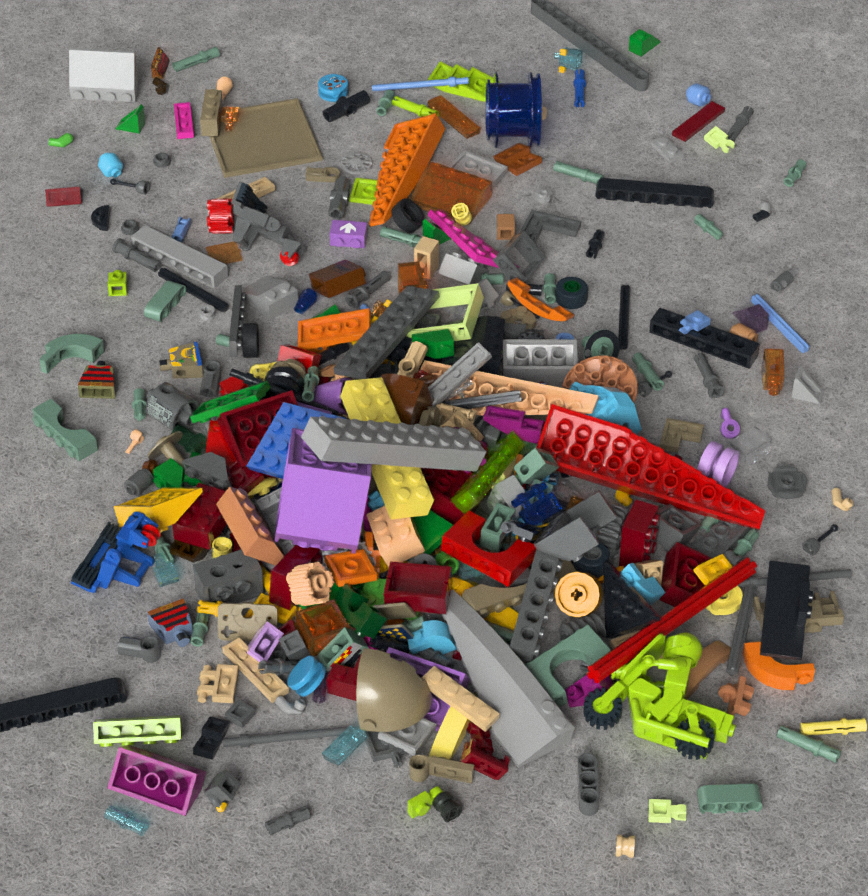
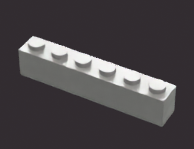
M146 225L131 236L132 245L138 251L214 289L228 278L227 265Z

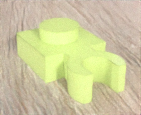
M716 126L704 136L706 142L715 149L720 146L725 153L729 152L727 146L732 149L735 146L732 140H727L728 135Z

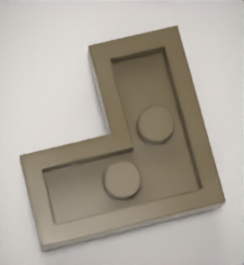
M667 418L659 447L666 451L678 453L681 440L700 443L704 425Z

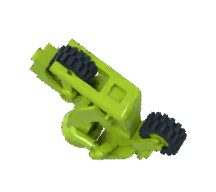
M688 632L668 637L666 643L665 635L660 633L630 663H626L611 674L612 680L619 679V681L607 692H605V688H602V692H599L597 688L594 689V694L591 691L585 697L583 714L586 722L590 721V726L592 727L596 724V729L600 730V726H603L604 730H607L608 725L612 728L614 723L618 724L619 718L621 719L622 703L628 696L632 729L635 736L682 752L683 757L688 754V759L691 760L692 756H695L696 760L700 758L706 759L713 748L714 737L716 742L719 741L726 744L728 737H733L736 725L733 724V715L725 714V712L717 708H711L685 699L691 669L696 667L703 651L700 640ZM652 666L668 670L665 681L651 682V678L647 676V670Z

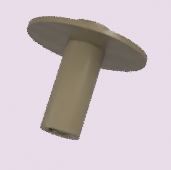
M177 431L159 439L148 453V459H155L164 454L168 460L172 458L185 471L182 464L184 458L175 448L183 433Z

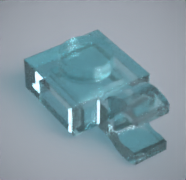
M161 553L154 555L156 567L153 568V574L159 586L163 587L178 582L179 576L173 563H165Z

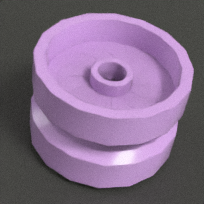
M711 441L702 454L697 470L726 488L736 471L739 451L729 447L724 450L722 444Z

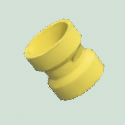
M457 203L453 206L452 215L455 221L461 226L469 224L472 215L467 205Z
M219 537L213 541V558L232 553V542L230 539Z

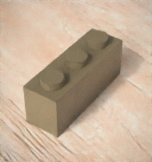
M205 89L200 118L201 136H218L223 109L222 90Z

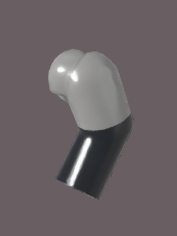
M768 202L760 203V212L753 214V219L756 222L770 216L771 205Z

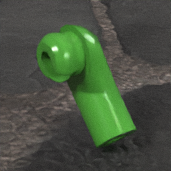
M65 133L59 138H49L48 144L49 146L66 147L73 141L74 137L70 133Z

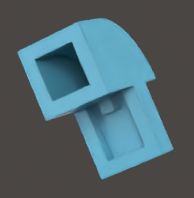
M634 563L628 564L620 572L649 605H653L666 593L654 576L645 579Z
M438 620L422 622L423 628L412 632L414 635L413 639H408L409 650L412 654L431 647L434 651H440L442 655L456 650V642L453 635H450L449 626Z

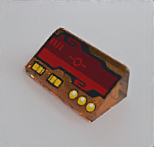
M161 47L157 48L151 65L152 78L164 79L170 59Z

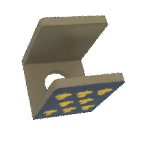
M405 602L373 605V607L382 612L387 620L414 618L417 615ZM387 620L377 633L378 636L386 638L391 636L395 637L396 640L413 639L414 636L403 624L387 625Z

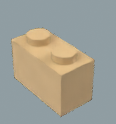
M422 236L414 248V275L431 279L439 267V241Z

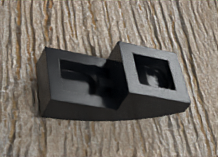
M210 716L202 727L201 737L193 747V755L213 760L228 731L230 722Z

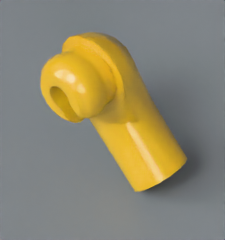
M616 491V500L625 507H628L632 503V498L629 497L628 493Z

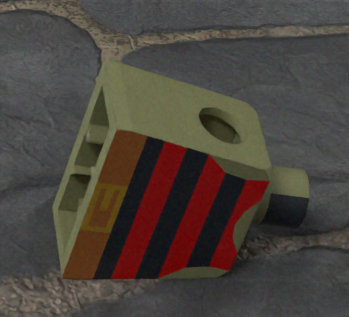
M102 360L98 361L96 365L86 366L78 383L79 397L115 399L113 367L108 366Z

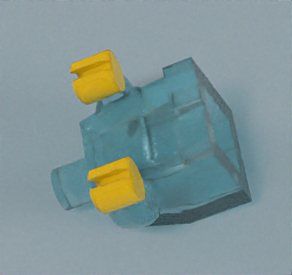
M566 47L560 49V53L556 52L554 59H558L559 65H561L558 72L564 73L567 68L576 71L582 65L583 50Z

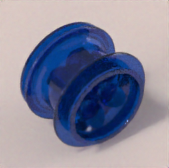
M497 72L494 73L493 83H490V79H487L485 102L486 139L489 141L490 137H493L495 148L498 146V137H527L529 148L532 147V143H535L536 147L540 146L542 123L540 73L533 77L532 72H529L527 83H499Z

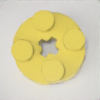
M736 586L722 596L726 597L725 599L719 598L706 607V609L714 615H729L740 609L743 596L740 587Z

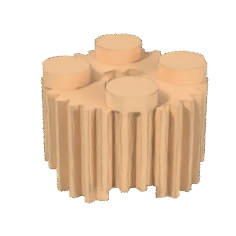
M320 562L297 565V567L292 569V572L287 573L286 577L292 592L291 600L295 605L308 606L329 601L330 588L334 583L332 572L327 571Z

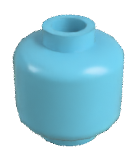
M104 153L99 158L98 167L104 176H113L115 178L121 174L123 163L115 153Z

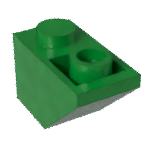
M172 458L153 469V482L156 487L184 488V469Z

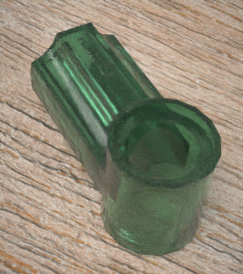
M179 425L173 428L172 433L177 431L183 433L178 444L183 446L187 453H201L206 449L207 438L202 433L196 435Z

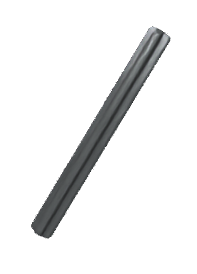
M753 584L744 587L726 672L730 673V676L739 673L756 594V588L753 587Z

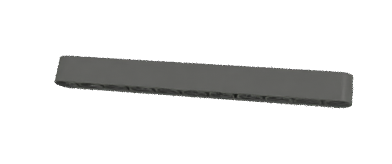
M531 0V14L635 90L646 91L648 89L649 74L548 0Z

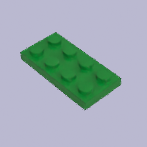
M268 381L202 402L190 416L192 423L199 421L200 423H205L211 417L216 416L219 418L221 413L260 401L261 398L266 396L270 385Z

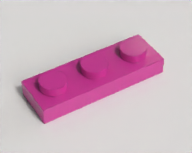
M190 102L175 103L174 114L177 139L194 138Z

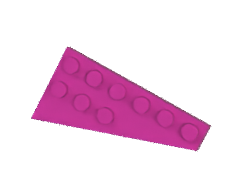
M430 209L428 216L471 259L478 263L499 268L493 261L499 252L485 243L484 239L475 236L447 216L446 212L440 209L437 211Z

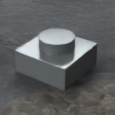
M237 700L226 711L225 719L243 728L255 715V709Z

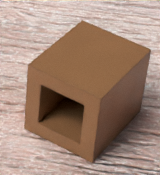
M497 214V240H511L515 236L514 214Z

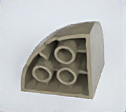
M363 648L358 667L356 688L360 731L393 732L408 728L419 722L428 713L433 701L432 693L425 679L422 680L416 674V669L404 660L400 662L391 658L389 653Z

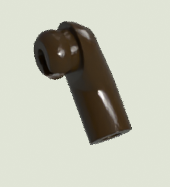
M157 77L154 78L152 83L156 86L155 91L158 95H164L168 88L167 83Z

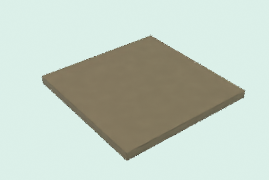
M298 98L222 111L218 136H209L224 178L323 161L322 154Z

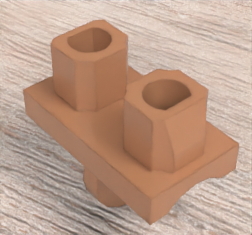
M740 676L738 683L733 684V686L731 683H727L719 688V696L723 699V702L728 703L727 714L734 716L737 713L746 716L750 711L751 704L742 700V698L749 701L754 693V688L745 684L746 677Z

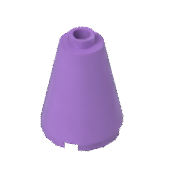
M340 378L316 386L312 401L337 410V414L348 415L340 395L345 382L351 379Z

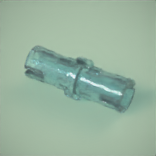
M111 805L105 811L104 818L117 823L124 830L128 829L143 836L144 833L142 831L146 832L149 828L148 823L133 817V814L130 812L125 813Z

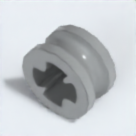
M209 304L202 305L199 308L200 319L204 321L212 320L215 317V308Z

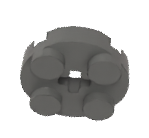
M780 466L768 475L767 486L774 497L783 499L800 498L806 490L807 478L803 472L802 475L797 472V468Z

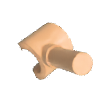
M138 429L133 430L130 437L133 441L125 451L126 453L130 454L133 448L144 440L142 432Z

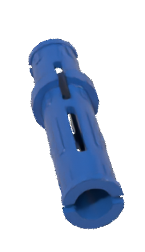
M577 69L573 81L575 87L574 105L579 107V103H581V107H584L585 72L580 69V74H578Z

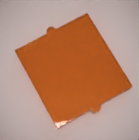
M235 242L206 247L208 256L224 264L243 261L240 254L241 250L238 249Z

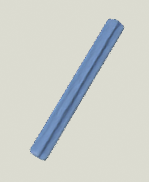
M759 294L751 297V302L801 353L809 351V344Z

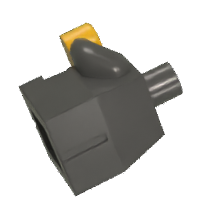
M224 770L211 780L204 793L216 806L217 811L223 812L227 807V803L223 801H232L241 783L227 770Z

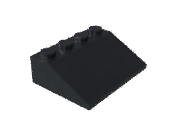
M488 315L478 317L472 338L454 341V356L443 357L441 364L452 366L479 342L492 357L477 371L497 375L501 362L505 319ZM463 320L448 322L447 325L463 323Z

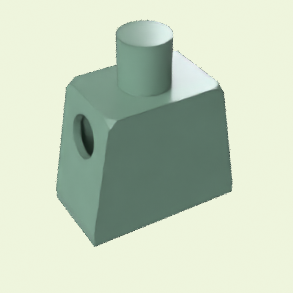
M534 448L514 466V470L517 473L515 477L521 486L524 483L531 485L534 479L541 481L559 468V465L549 451Z

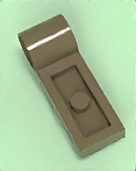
M418 754L412 756L409 760V776L415 782H423L429 775L472 784L474 765L443 757H430Z

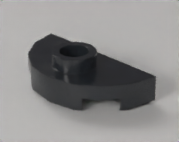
M109 205L98 207L91 214L92 225L99 228V230L108 231Z

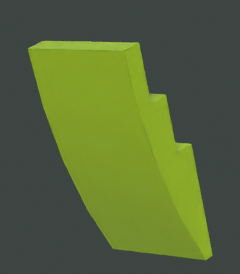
M441 61L427 79L439 80L449 79V77H469V84H459L455 87H449V85L434 87L447 93L483 102H489L501 83L474 67L470 71L457 64L452 68Z

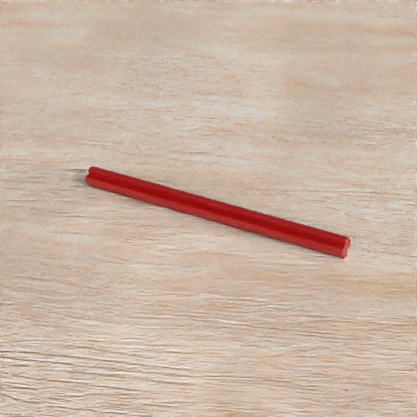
M749 557L744 558L660 616V621L647 625L587 667L589 670L587 672L588 678L594 679L595 683L601 682L635 658L660 633L666 636L755 574V568L757 567L755 561L751 562Z

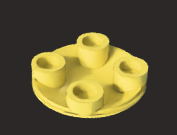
M265 478L248 493V497L251 499L255 494L262 496L270 492L269 488L278 484L276 478Z

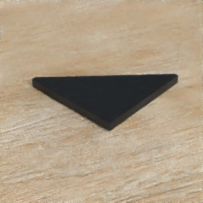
M603 562L606 638L613 639L660 621L661 617L620 572L611 563Z

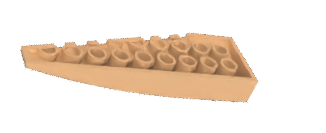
M424 360L418 378L432 373L434 380H437L451 366ZM476 371L443 401L520 390L522 401L492 406L525 411V415H544L549 413L551 404L582 414H592L599 396ZM487 406L472 408L471 410L477 411L476 415L484 416Z

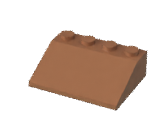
M229 487L216 505L244 555L277 565L285 554L278 542L274 541L275 537L265 519L250 500L246 491L241 488Z

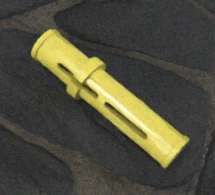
M841 718L836 721L801 723L800 729L801 734L806 736L835 733L847 735L848 732H866L867 724L865 718L849 720Z

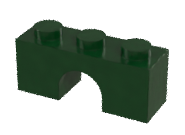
M345 583L332 603L338 609L336 612L343 618H346L345 622L355 628L354 632L363 638L368 636L374 639L387 618L379 609L367 604L369 599L361 590Z

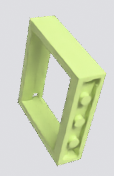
M479 283L432 289L439 291L440 297L430 309L468 304L463 323L414 329L413 327L406 335L412 338V334L449 329L454 341L471 339L484 299Z

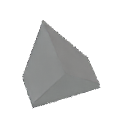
M799 367L794 379L792 398L820 404L824 391L802 367Z

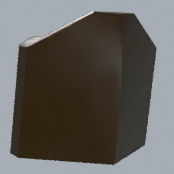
M174 540L170 545V554L193 563L203 560L209 551L208 549Z

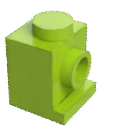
M121 270L108 272L107 285L109 296H127V272H122ZM122 286V290H113V287Z

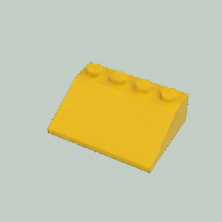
M161 488L116 505L114 510L119 526L123 527L133 512H140L158 524L157 529L160 532L166 531L168 526L178 521L203 490L202 488Z

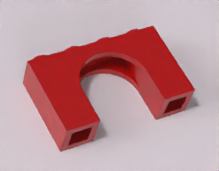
M469 510L443 535L440 550L509 587L533 563L536 553L535 546L530 542L518 539L510 548L499 553L486 552L478 548L474 542L481 537V529L486 519Z

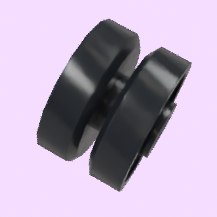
M278 366L269 370L264 378V381H268L270 384L288 391L292 390L293 393L302 396L305 386L304 380L294 369ZM267 391L266 396L261 398V400L276 396L277 394Z

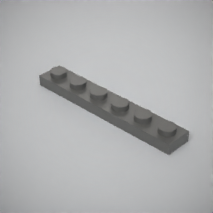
M235 285L229 336V357H237L238 350H241L246 293L242 292V285Z

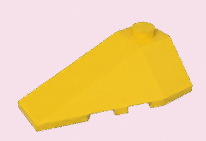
M452 575L453 583L451 590H454L460 596H462L464 590L479 585L477 582L467 578ZM509 606L502 612L496 613L495 611L483 619L514 631L519 613Z

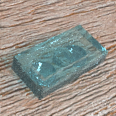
M350 725L322 752L325 760L339 766L368 737L365 731Z

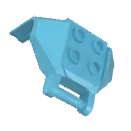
M574 382L570 386L569 390L599 396L593 413L585 415L621 426L626 423L627 428L635 434L642 430L635 404L626 392L613 387L582 385L578 382Z

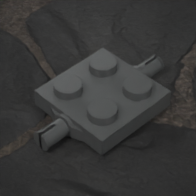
M361 731L373 762L391 758L395 768H398V765L399 768L403 765L400 756L408 754L404 749L394 747V745L378 739L379 732Z

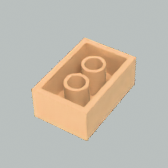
M385 506L366 514L379 552L388 568L390 561L404 562L425 552L413 517L390 519Z

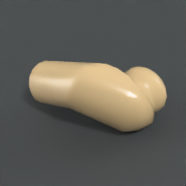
M839 488L831 490L833 505L843 511H849L854 504L852 499H842Z

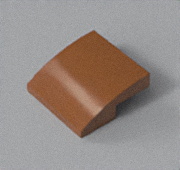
M520 143L493 156L497 163L508 166V171L515 176L542 163L541 156L530 153L529 146Z

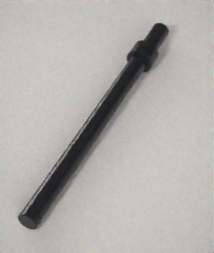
M233 368L229 374L243 380V383L247 385L265 382L255 378L251 373H243ZM269 383L270 389L268 391L279 395L288 392V390ZM293 393L297 402L330 411L332 415H337L338 413L337 410L315 401L307 402L302 396Z

